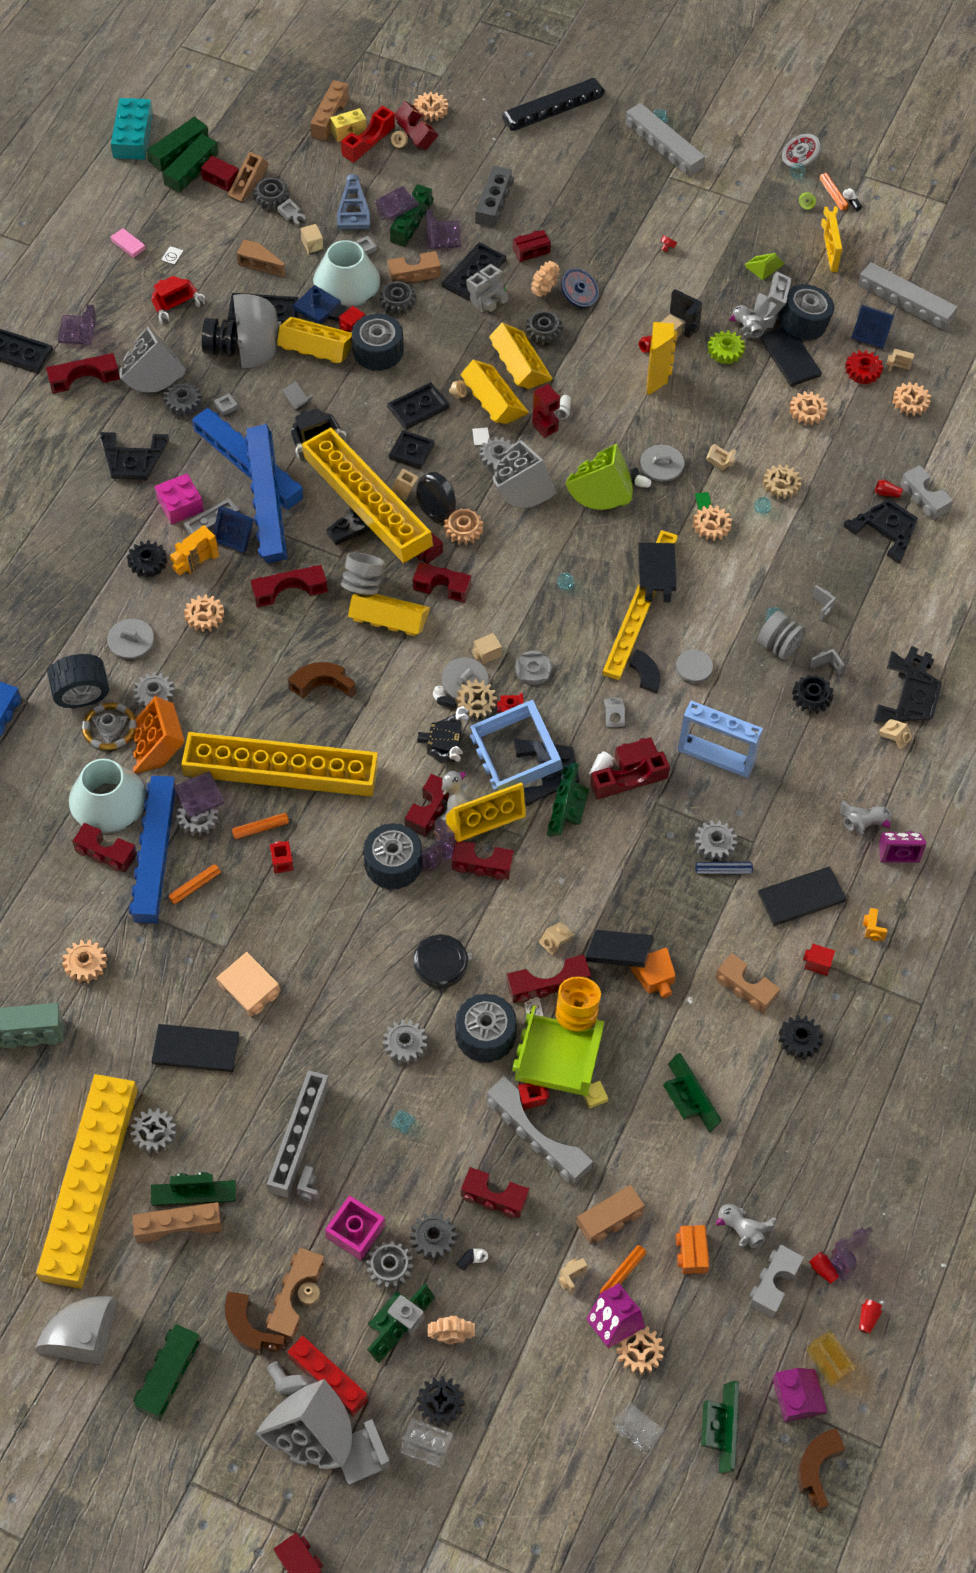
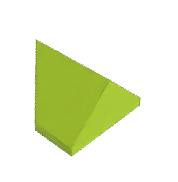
M776 253L755 256L744 265L761 280H764L785 263Z

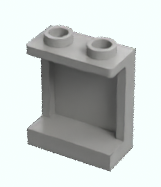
M776 272L773 276L769 296L761 293L757 295L754 307L755 313L753 315L761 318H767L772 315L776 316L786 304L791 278Z

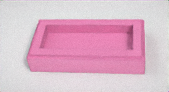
M124 228L111 236V241L133 258L146 249L142 242Z

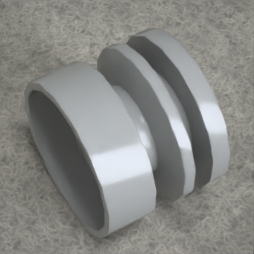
M348 553L345 568L349 571L343 573L344 579H342L341 586L355 593L377 594L379 592L378 585L381 583L377 576H381L383 573L384 561L369 554Z
M776 611L761 629L757 643L767 650L773 647V654H779V658L786 660L799 646L806 629L802 625L798 626L796 621L789 624L790 618L781 611Z

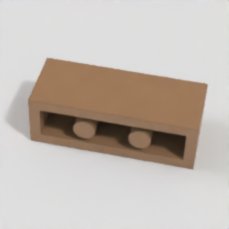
M629 1185L577 1216L576 1224L589 1244L595 1241L599 1243L607 1237L606 1234L611 1231L617 1232L621 1230L625 1223L630 1220L636 1221L643 1215L645 1205L633 1187Z

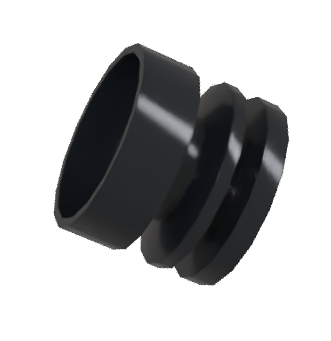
M205 318L202 328L203 354L215 355L219 347L221 355L224 356L227 351L228 356H234L238 341L236 320H230L228 324L227 319H223L220 327L217 318Z

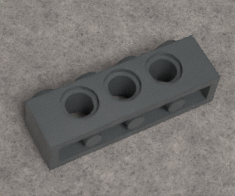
M493 166L475 212L476 224L495 227L496 221L500 220L501 209L503 210L505 207V198L509 197V187H512L514 183L512 169Z

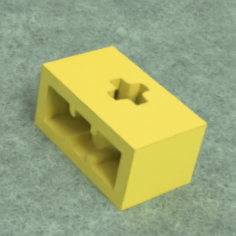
M360 108L330 117L331 132L337 143L341 142L351 132L358 136L367 128L366 118Z

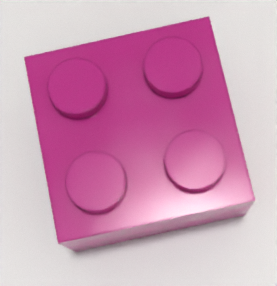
M187 473L155 486L157 500L171 525L204 512L202 498Z
M349 1195L326 1227L325 1235L328 1240L359 1260H362L384 1229L385 1218Z

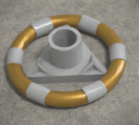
M115 702L103 703L93 707L86 714L82 722V733L85 740L91 746L101 750H115L125 746L132 740L137 728L134 713L127 706ZM107 709H115L127 716H114L111 713H105L102 716L95 715ZM91 719L106 743H102L91 736L89 732ZM129 720V731L124 738L113 743L115 738L118 736L120 731L123 729V727Z

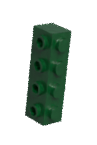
M194 116L148 148V162L160 171H163L201 134L209 137L208 126Z
M201 134L162 173L164 185L180 193L201 172V167L211 156H218L217 141Z
M419 184L416 185L390 227L391 243L406 247L428 209L433 204L434 196H432L431 188Z
M175 1324L173 1330L169 1329L165 1337L166 1343L163 1349L158 1350L154 1359L156 1363L153 1369L147 1371L144 1378L145 1384L142 1390L139 1389L136 1392L133 1400L137 1411L161 1421L201 1342L198 1333L178 1324Z

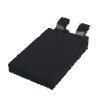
M638 543L639 591H645V602L653 601V591H663V602L671 603L672 591H676L675 543Z

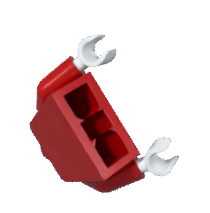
M171 276L165 280H159L153 286L155 291L152 294L151 300L156 312L159 313L158 317L161 325H163V318L170 322L169 315L164 310L167 311L193 298V296L195 297V305L197 307H200V301L205 304V296L198 294V290L188 279Z

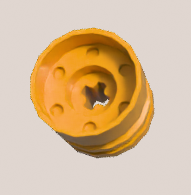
M571 977L564 980L559 987L555 1012L556 1019L562 1027L579 1032L586 1031L596 1024L601 999V991L598 985L584 977Z

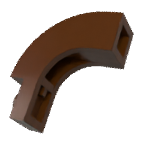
M317 662L308 664L298 669L288 679L289 690L303 699L314 688L323 685L333 686L350 698L356 694L355 682L350 677H346L344 667L334 663Z
M228 1291L225 1302V1317L230 1333L235 1341L245 1350L260 1356L263 1347L270 1352L284 1351L286 1345L285 1336L260 1332L249 1324L250 1296Z
M837 1428L817 1436L806 1448L798 1467L797 1478L800 1493L810 1492L808 1499L811 1506L816 1508L817 1513L826 1510L829 1506L819 1479L820 1465L828 1459L842 1455L845 1451Z

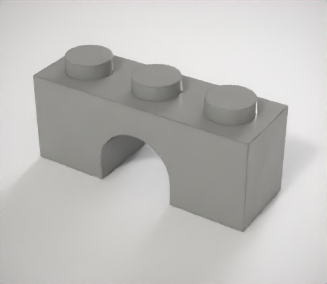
M919 465L903 474L900 485L912 497L913 501L924 510V513L934 521L950 512L953 500L943 489L937 492L926 490L931 476Z
M780 1245L778 1251L773 1249L768 1259L771 1262L769 1268L764 1267L759 1276V1279L762 1280L759 1287L754 1286L749 1296L752 1299L750 1306L774 1318L785 1293L775 1287L773 1280L783 1277L792 1282L804 1257L783 1245Z

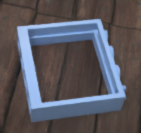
M533 700L470 726L473 733L470 735L473 745L477 744L479 747L476 749L480 760H485L483 767L486 774H491L492 776L490 783L494 790L498 789L500 791L518 783L526 785L563 769L559 754ZM531 716L551 760L500 781L481 737Z
M690 701L683 716L678 751L748 778L756 761L763 728ZM691 722L750 744L748 755H742L689 734Z

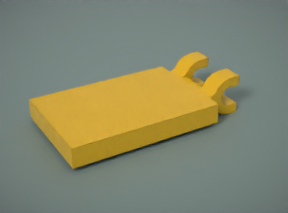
M835 206L832 212L828 210V207H824L823 212L826 219H822L821 226L824 229V240L831 272H838L842 253V244L836 219L838 207Z

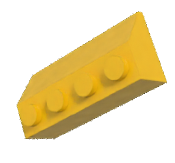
M290 317L279 326L277 346H281L285 350H296L304 355L311 354L318 359L326 358L333 363H341L345 360L352 344V333L294 317Z
M653 322L648 363L647 395L652 394L668 383V377L672 376L673 365L670 364L674 363V354L671 353H675L676 342L673 341L677 340V331H674V323Z
M501 323L489 336L492 346L500 354V359L505 362L506 369L514 377V382L517 386L530 389L550 382L553 379L524 331Z
M473 359L460 374L466 386L472 389V394L481 401V406L490 413V418L495 423L508 424L529 413L494 366Z
M355 593L351 598L348 617L353 618L355 622L362 623L367 621L375 627H381L382 625L388 627V630L391 631L402 630L407 635L416 636V634L421 633L430 607L380 594L367 595Z
M518 783L452 808L445 815L447 832L457 842L526 817L523 784Z

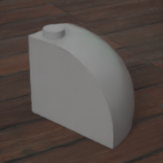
M250 294L233 295L242 369L260 366L269 361L279 348L277 341L281 321H277L276 310L268 300Z
M149 327L136 339L133 351H128L123 360L125 363L124 368H120V378L128 386L141 392L161 391L172 385L177 379H181L186 371V368L174 352Z
M522 440L505 451V457L502 460H498L494 467L493 481L498 492L506 502L515 507H533L551 499L552 496L557 494L543 459Z
M89 1297L65 1307L50 1320L42 1331L35 1347L36 1353L101 1365L118 1302L116 1297Z
M325 1379L305 1386L286 1398L267 1416L256 1432L260 1439L274 1451L278 1452V1450H281L290 1455L289 1460L307 1466L308 1463L319 1465L320 1469L342 1467L349 1455L352 1443V1429L347 1410L339 1396Z

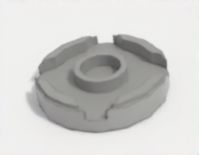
M687 650L678 657L676 672L682 680L689 681L691 684H699L709 679L713 670V663L709 655L699 650Z
M539 651L525 652L516 660V676L525 684H542L551 675V661Z

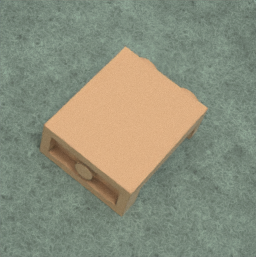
M248 952L243 954L216 978L219 986L224 991L227 990L247 1011L250 1017L254 1014H259L269 1001H274L279 996L281 991L279 984Z

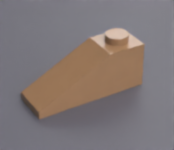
M249 151L228 196L243 202L255 188L256 184L261 181L269 163L263 157Z
M243 240L237 252L238 265L285 277V263L260 243Z

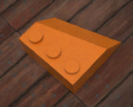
M155 696L136 718L137 728L134 741L137 742V748L133 752V758L137 759V766L133 767V772L137 774L163 767L177 750L183 746L185 740L174 703Z

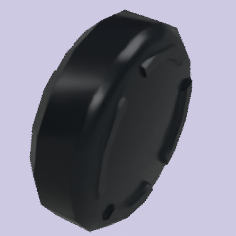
M430 472L419 478L416 495L421 509L428 517L435 521H443L449 518L456 508L455 491L450 482L438 472Z
M438 934L429 936L421 941L415 949L413 957L415 973L422 982L430 987L445 988L453 986L461 981L467 972L468 955L466 948L459 940L449 935Z

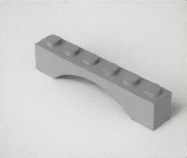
M505 1076L487 1091L486 1102L488 1106L494 1111L497 1110L505 1123L513 1125L516 1128V1133L522 1139L526 1138L530 1142L532 1149L536 1153L540 1152L545 1157L548 1165L552 1168L556 1167L566 1182L570 1181L575 1185L592 1169L593 1161L580 1148L557 1143L545 1137L531 1124L523 1111L519 1090Z

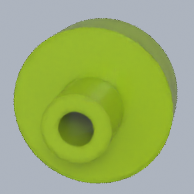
M805 192L799 197V204L806 210L812 209L816 204V198L812 193Z

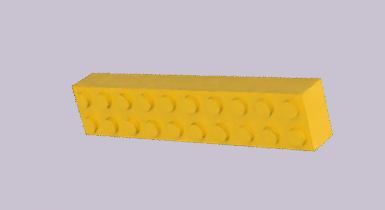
M332 428L302 443L304 458L402 563L407 562L433 546L431 531Z
M188 732L181 766L183 775L187 777L373 797L378 769V752Z
M94 1074L36 1274L41 1282L79 1289L83 1287L138 1089L135 1081Z

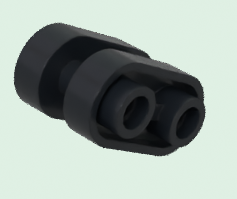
M911 646L905 660L910 661L911 664L914 661L920 663L918 666L920 670L926 671L927 668L931 669L935 660L932 658L933 654L925 652L924 656L918 655L919 648ZM899 672L898 677L904 679L905 674Z

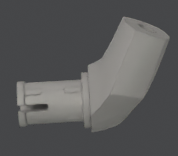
M275 1361L267 1367V1371L276 1383L275 1390L281 1395H292L301 1388L318 1382L310 1376H287L279 1361Z

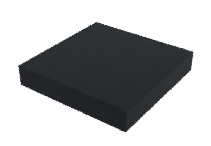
M402 430L389 454V459L421 470L435 445V440Z

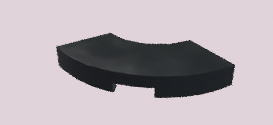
M636 649L629 667L636 670L640 675L641 688L657 693L660 685L658 667L651 657Z

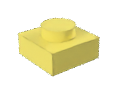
M601 1081L591 1084L588 1096H583L589 1109L608 1102V1097Z

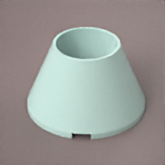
M343 240L332 244L328 248L314 274L313 282L317 287L341 300V305L350 308L351 306L356 307L365 304L366 300L376 295L380 287V275L359 244Z
M97 759L84 767L73 785L69 795V807L73 818L81 826L83 823H87L100 829L102 834H111L125 830L126 826L140 818L144 811V802L147 799L142 780L134 772L112 760ZM103 784L118 785L113 791L106 794L92 793L94 789Z

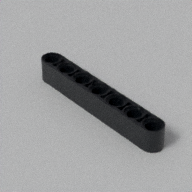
M591 78L511 108L503 113L502 120L511 131H516L595 101L604 95L605 89L596 78Z

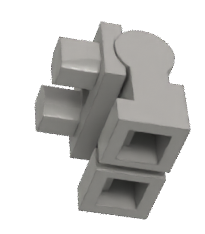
M490 264L479 271L480 274L477 272L466 280L468 291L471 294L470 300L481 312L485 310L492 312L496 309L497 302L504 304L508 301V294L504 291V285L500 283L502 271Z

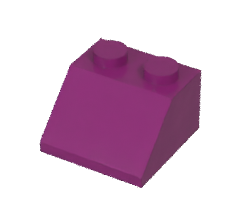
M794 1368L775 1373L772 1380L784 1423L828 1413L815 1369Z

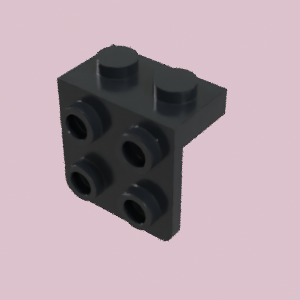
M674 289L671 294L670 313L685 321L684 336L690 338L700 328L703 302Z

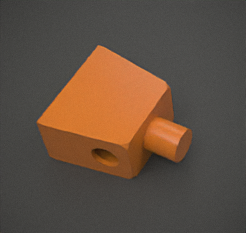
M667 947L650 953L645 968L631 966V971L647 993L659 991L662 998L672 995L669 986L674 984L675 972Z

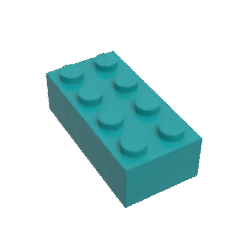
M119 98L111 139L113 158L145 160L153 118L151 99Z

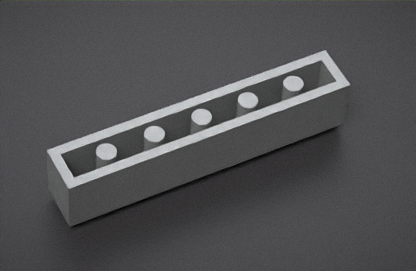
M639 103L626 111L625 124L646 140L649 145L658 150L660 154L664 155L672 164L676 165L683 173L691 177L704 168L705 156L644 105Z
M872 262L860 274L858 286L942 330H945L955 318L957 306Z
M308 1070L267 1182L268 1193L289 1199L329 1087L327 1075Z

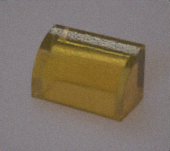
M831 1330L814 1339L806 1349L830 1387L839 1383L856 1369V1366Z

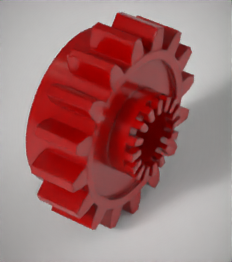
M858 350L857 354L853 352L851 356H848L845 364V373L849 374V379H852L854 382L870 384L873 381L876 382L877 378L881 377L883 361L879 360V356L874 357V352L868 354L867 350L864 353Z

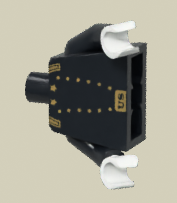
M313 409L308 412L302 411L295 417L296 422L292 426L291 435L294 445L297 446L296 456L299 459V452H303L302 443L329 428H332L346 441V433L340 430V426L332 414L324 413L319 409Z
M463 706L459 707L456 713L450 717L431 723L429 733L418 732L417 743L427 744V754L439 763L460 761L461 757L459 754L463 753L459 748L462 733V722L460 721L468 720L469 716L465 714L468 710Z

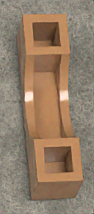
M332 81L310 123L311 138L327 141L331 133L330 117L335 116L338 108L343 109L349 99L347 83Z
M218 1202L132 1215L134 1236L137 1244L158 1241L163 1236L174 1232L194 1231L206 1234L223 1231Z
M303 1248L299 1249L298 1254L294 1253L290 1263L292 1266L291 1271L285 1274L282 1282L284 1286L282 1293L277 1294L274 1301V1306H276L273 1314L269 1313L265 1323L268 1333L285 1336V1339L292 1343L301 1324L300 1316L292 1308L293 1296L302 1284L306 1282L317 1283L325 1265L323 1255Z

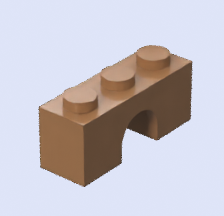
M436 251L420 254V263L417 265H408L404 257L387 260L388 274L391 282L400 281L407 284L441 277V265Z
M731 953L717 969L715 978L722 986L730 988L738 998L746 1000L754 1010L761 1011L764 1014L778 997L780 988L766 977H763L756 984L746 982L743 976L746 973L748 964Z

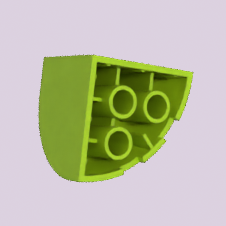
M617 444L598 452L592 461L589 462L587 459L577 467L578 471L575 475L574 473L570 474L565 483L573 498L588 508L597 510L611 509L619 505L625 506L632 500L633 488L630 474Z

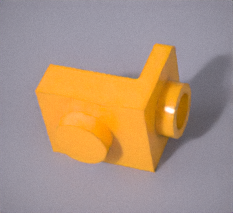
M870 908L868 915L865 914L863 919V926L866 927L865 938H870L873 941H884L888 929L876 927L878 909Z

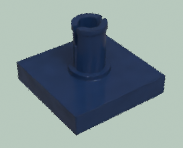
M314 285L293 304V310L317 324H322L341 305V300Z
M862 305L851 338L884 348L895 315Z
M224 506L219 507L213 532L217 543L242 553L246 552L254 519Z

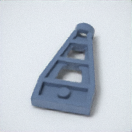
M350 174L346 178L345 189L337 211V230L370 229V211L359 183V176L355 174ZM358 193L359 199H348V194ZM348 206H359L361 212L346 213Z

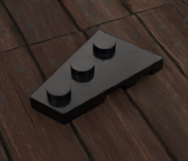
M350 509L348 515L341 517L327 529V535L336 546L371 529L353 509Z

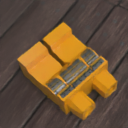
M203 525L185 538L182 543L178 542L175 545L176 551L170 555V558L174 563L172 565L173 570L179 576L186 571L191 575L195 572L194 569L199 568L201 563L209 557L216 559L219 556L216 536Z

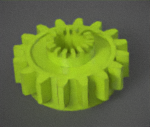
M722 330L720 334L715 332L714 337L710 336L708 341V354H711V358L716 362L722 364L738 362L739 358L743 357L745 341L741 340V335L736 336V332L730 334L729 330H727V333H724Z

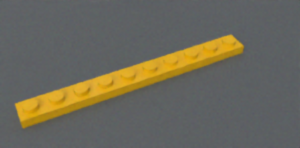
M661 530L656 543L676 544L678 535ZM639 585L602 673L604 676L619 681L652 603L645 602V591H639Z

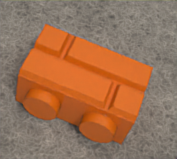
M680 1226L679 1233L675 1234L676 1246H680V1254H677V1266L682 1267L683 1274L708 1273L709 1257L706 1226Z

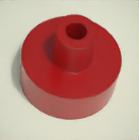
M665 235L660 240L664 244L661 250L665 252L670 247L675 249L677 245L676 241Z

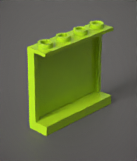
M533 1006L531 1014L527 1013L525 1025H527V1029L523 1028L521 1040L523 1044L518 1045L516 1056H519V1059H515L512 1071L516 1072L515 1081L588 1096L605 1021L596 1020L595 1028L592 1027L586 1031H571L562 1027L557 1019L535 1015L536 1006Z

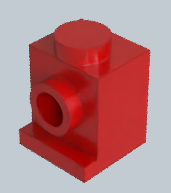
M523 693L500 696V701H497V712L502 713L523 704Z
M277 841L274 844H269L274 874L294 871L289 841Z
M529 1083L519 1084L517 1087L523 1111L546 1105L549 1098L547 1087Z

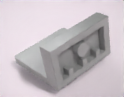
M372 1419L364 1422V1429L352 1434L351 1449L344 1465L341 1467L348 1485L390 1468V1461Z

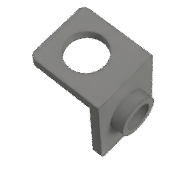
M297 382L282 390L295 410L313 397L312 394L306 397Z
M816 585L812 597L825 605L819 617V620L822 621L834 608L836 598L827 590Z
M831 649L827 652H820L813 657L810 668L814 669L830 662L836 672L841 675L844 663L836 651Z
M612 697L604 699L606 727H624L625 706L622 698ZM613 713H618L621 716V719L616 723L610 720V716Z
M402 1295L396 1299L388 1310L391 1316L408 1328V1333L411 1336L425 1319L424 1311Z

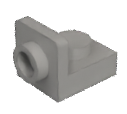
M306 1165L297 1186V1195L304 1201H318V1191L311 1189L315 1184L316 1176H314L313 1167Z

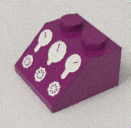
M893 831L882 833L879 839L880 862L919 863L926 847V840L921 833L911 831L905 833H895Z
M619 1283L599 1295L586 1318L588 1324L608 1349L645 1328L640 1308Z

